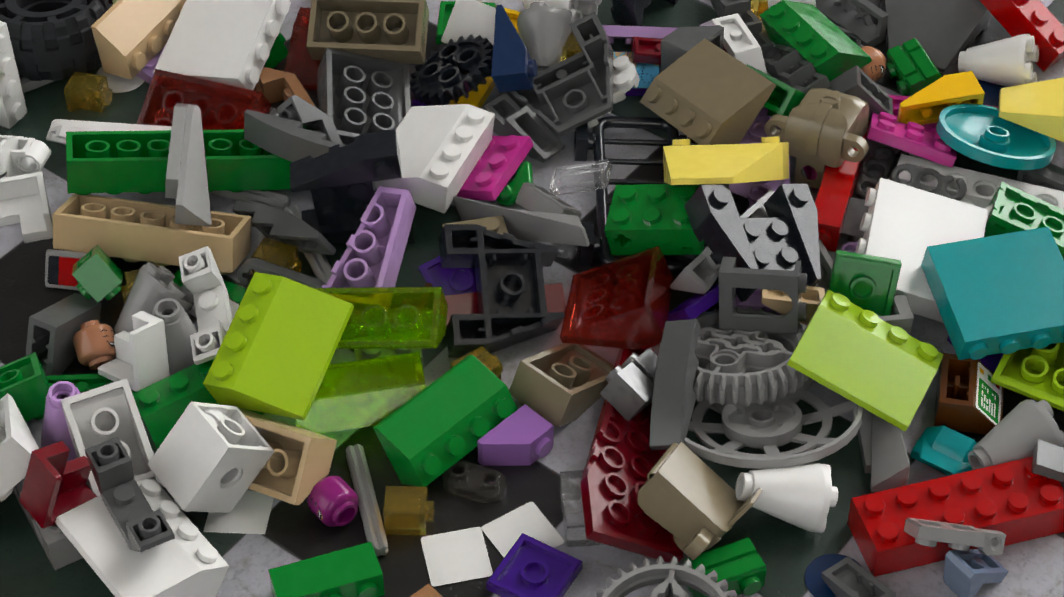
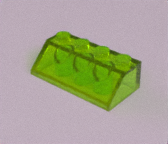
M442 287L314 288L352 303L354 306L336 349L438 348L445 336L448 304Z
M419 352L330 364L306 419H295V426L320 434L377 425L426 388Z

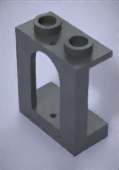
M723 257L719 269V329L798 334L800 321L806 322L807 302H801V293H806L807 274L801 273V261L796 260L794 271L736 268V257ZM736 288L783 291L791 298L792 309L787 314L781 316L737 314Z

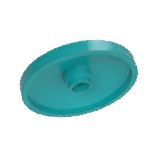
M957 104L943 109L939 115L936 125L939 137L952 149L976 161L1006 169L1034 170L1049 165L1054 157L1057 146L1054 138L998 117L999 108L979 104Z

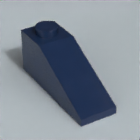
M502 4L496 5L491 77L499 92L533 89V77H537L538 72L536 60L531 59L527 48Z

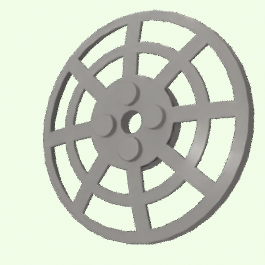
M809 377V381L804 382L803 387L796 388L795 393H787L786 398L776 397L775 402L763 401L762 405L752 403L748 407L746 404H738L735 407L734 404H727L722 407L721 403L709 405L706 400L699 402L693 411L692 422L690 421L688 431L695 432L700 441L709 448L697 444L687 437L684 439V442L697 456L723 465L752 469L798 466L820 460L847 445L855 437L862 425L863 408L847 398L846 402L829 408L821 398L808 391L815 382V380ZM800 399L804 400L818 412L802 415V411L796 403ZM710 408L722 415V424L702 423L703 416ZM852 411V425L838 438H827L832 429V418ZM822 421V427L816 436L801 433L803 425ZM706 433L725 434L731 441L724 445H719ZM790 442L804 444L799 448L780 453L778 450L779 446ZM746 446L764 450L765 454H749L738 452L737 450Z

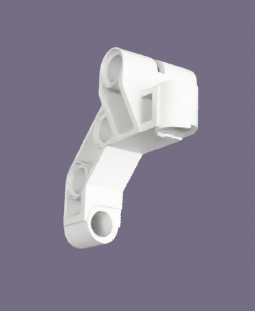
M0 135V179L40 172L51 155V149L44 142L35 138Z

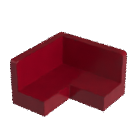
M63 441L32 451L19 502L42 529L55 525L58 516L97 497L87 485L91 471L88 459L82 456L67 462L70 449Z

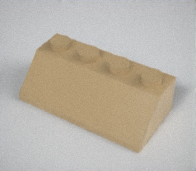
M118 0L91 26L103 71L132 80L166 45L186 0Z
M239 408L274 450V453L248 489L293 505H300L311 493L313 487L329 474L337 440Z

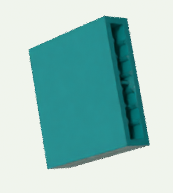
M1049 227L927 246L921 267L958 360L969 358L978 360L987 355L998 353L1011 354L1017 350L1032 347L1041 349L1050 344L1064 342V260Z

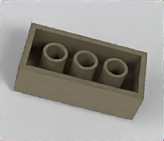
M312 0L306 47L312 60H322L326 48L404 64H424L429 22L426 0Z

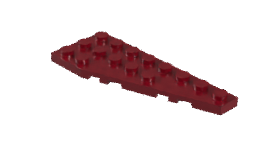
M626 340L619 349L614 368L618 365L621 366L633 353L640 356L649 347ZM605 399L580 482L586 539L657 559L660 555L664 562L668 563L675 556L679 563L684 558L683 551L674 542L673 534L645 514L637 503L638 491L647 481V474L667 451L651 450L649 446L652 402L628 422Z

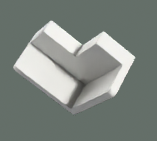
M42 171L0 179V227L21 223L24 243L53 238V223Z
M144 311L132 315L133 331L130 333L122 331L114 335L116 359L97 368L99 375L114 382L127 378L131 390L136 392L170 376L164 320Z

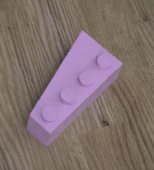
M378 187L360 219L361 224L355 235L351 234L346 243L347 249L340 261L337 260L334 264L330 279L326 285H322V288H325L324 293L352 303L354 306L352 313L354 314L356 312L388 314L416 211V205L409 190Z

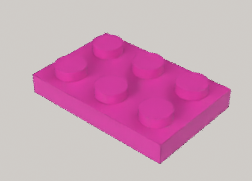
M880 112V114L872 113L867 131L868 139L951 168L953 167L957 157L956 150L948 146L939 137L937 132L933 134L924 131L925 128L915 122L904 124L896 121L897 118L894 115L886 112Z
M492 136L491 142L456 196L471 200L495 201L534 146L530 136Z

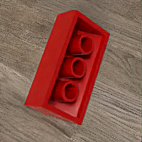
M979 0L1012 37L1021 34H1030L1035 37V45L1039 46V59L1035 63L1043 72L1064 58V25L1041 0Z

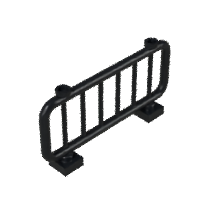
M609 116L599 119V124L593 127L592 132H588V122L575 128V161H586L588 150H593L598 223V235H594L593 223L581 222L587 233L590 245L588 247L579 246L580 266H592L593 254H599L601 263L608 270L616 273L660 275L681 273L689 264L679 260L676 262L618 261L612 257L604 231L609 214L608 205H611L612 199H608L607 185L667 183H664V180L607 179L606 164L664 166L663 160L605 158V144L672 145V140L687 139V136L679 135L678 129L663 118ZM607 128L660 129L667 133L668 140L604 138V130Z

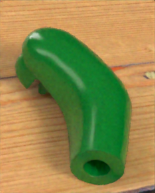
M524 161L520 164L514 180L504 187L497 197V201L501 206L509 207L516 204L517 195L524 182L534 184L533 169L530 162Z

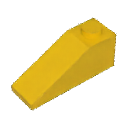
M972 71L944 75L902 101L899 105L897 121L904 124L915 122L920 125L936 123L941 111L949 106L957 104L983 105L985 92Z

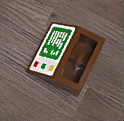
M943 353L937 377L934 426H946L955 431L986 435L1002 420L1004 387L991 383L993 373L981 361L971 358L958 360L956 354Z

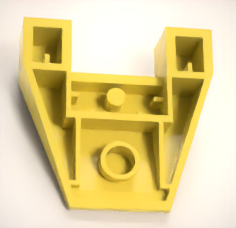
M1064 77L1001 88L999 92L998 117L1064 142Z
M780 136L761 137V143L690 145V139L672 140V145L663 146L664 183L669 185L736 184L789 179V142H780Z

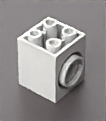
M191 401L147 465L156 475L157 482L168 490L174 498V503L181 510L186 512L231 513L272 456L274 450L237 406Z

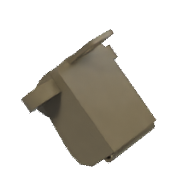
M812 88L800 104L792 109L789 117L780 114L773 115L766 122L764 130L768 137L780 136V142H789V155L796 157L795 182L808 184L809 187L819 189L825 172V165L840 167L845 160L859 162L868 153L869 146L863 136L866 134L869 126V105L859 97L841 93L838 90ZM804 166L813 167L817 172V178L814 180L806 178L802 173V168Z
M680 442L679 444L672 443L647 474V481L638 491L637 503L645 514L673 534L674 542L679 549L693 561L702 552L714 546L733 527L735 522L753 506L763 490L759 488L745 502L737 500L735 490L684 443Z

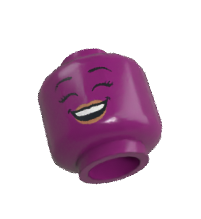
M328 476L320 480L313 487L308 495L307 503L309 509L323 524L328 527L347 525L354 519L358 511L359 499L357 493L341 477Z

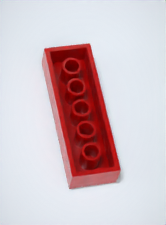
M1032 456L851 498L847 524L871 574L876 577L944 561L945 555L949 550H956L949 548L948 543L937 542L936 547L915 543V538L904 532L905 520L908 517L1001 531L1006 534L1004 546L1064 532V489L1058 480L1032 473ZM970 546V549H978L975 546Z

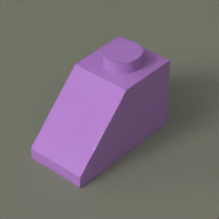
M524 404L477 441L478 462L482 466L531 465L540 457L547 456L554 445V426Z

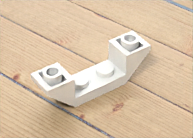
M738 13L712 19L700 25H720L724 27L723 46L728 54L745 65L748 64L767 74L761 46Z
M208 246L178 257L182 283L192 293L194 298L198 332L190 335L193 361L196 365L215 359L232 322L228 290Z

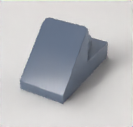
M969 549V551L949 550L945 555L943 580L958 597H975L983 584L1001 583L1009 571L992 556L982 554L979 549Z

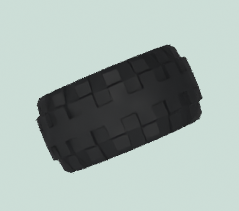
M0 0V21L7 23L19 78H28L31 81L64 80L66 77H76L85 74L87 70L95 69L101 65L91 26L113 5L112 0Z

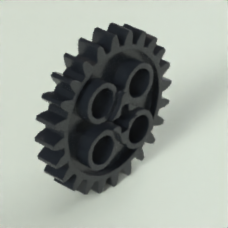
M470 35L466 40L463 36H460L457 42L450 39L448 45L440 44L438 51H430L431 56L425 58L424 64L415 66L417 72L410 75L412 77L410 89L419 103H424L426 106L431 104L433 106L440 105L441 102L443 105H448L451 100L456 104L461 96L467 99L470 91H479L477 86L479 84H486L485 77L491 76L492 43L487 38L483 39L481 35L476 38Z

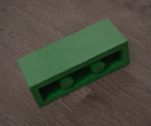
M372 542L268 569L273 597H380L385 595L383 573Z

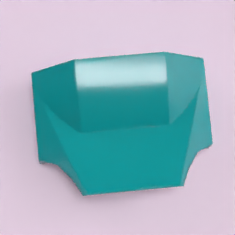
M946 426L927 427L911 450L910 457L947 475L958 474L973 470L968 460V453L973 450L977 442Z

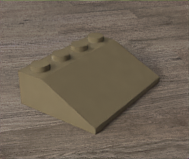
M704 38L654 78L640 103L699 145L740 144L773 92L776 84Z

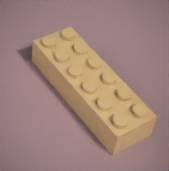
M74 193L52 214L53 249L88 253L98 245L108 257L123 258L126 262H153L156 266L164 267L169 265L180 266L179 256L208 246L220 274L227 275L233 273L251 251L252 216L211 211V226L175 224V206L90 194L77 195Z

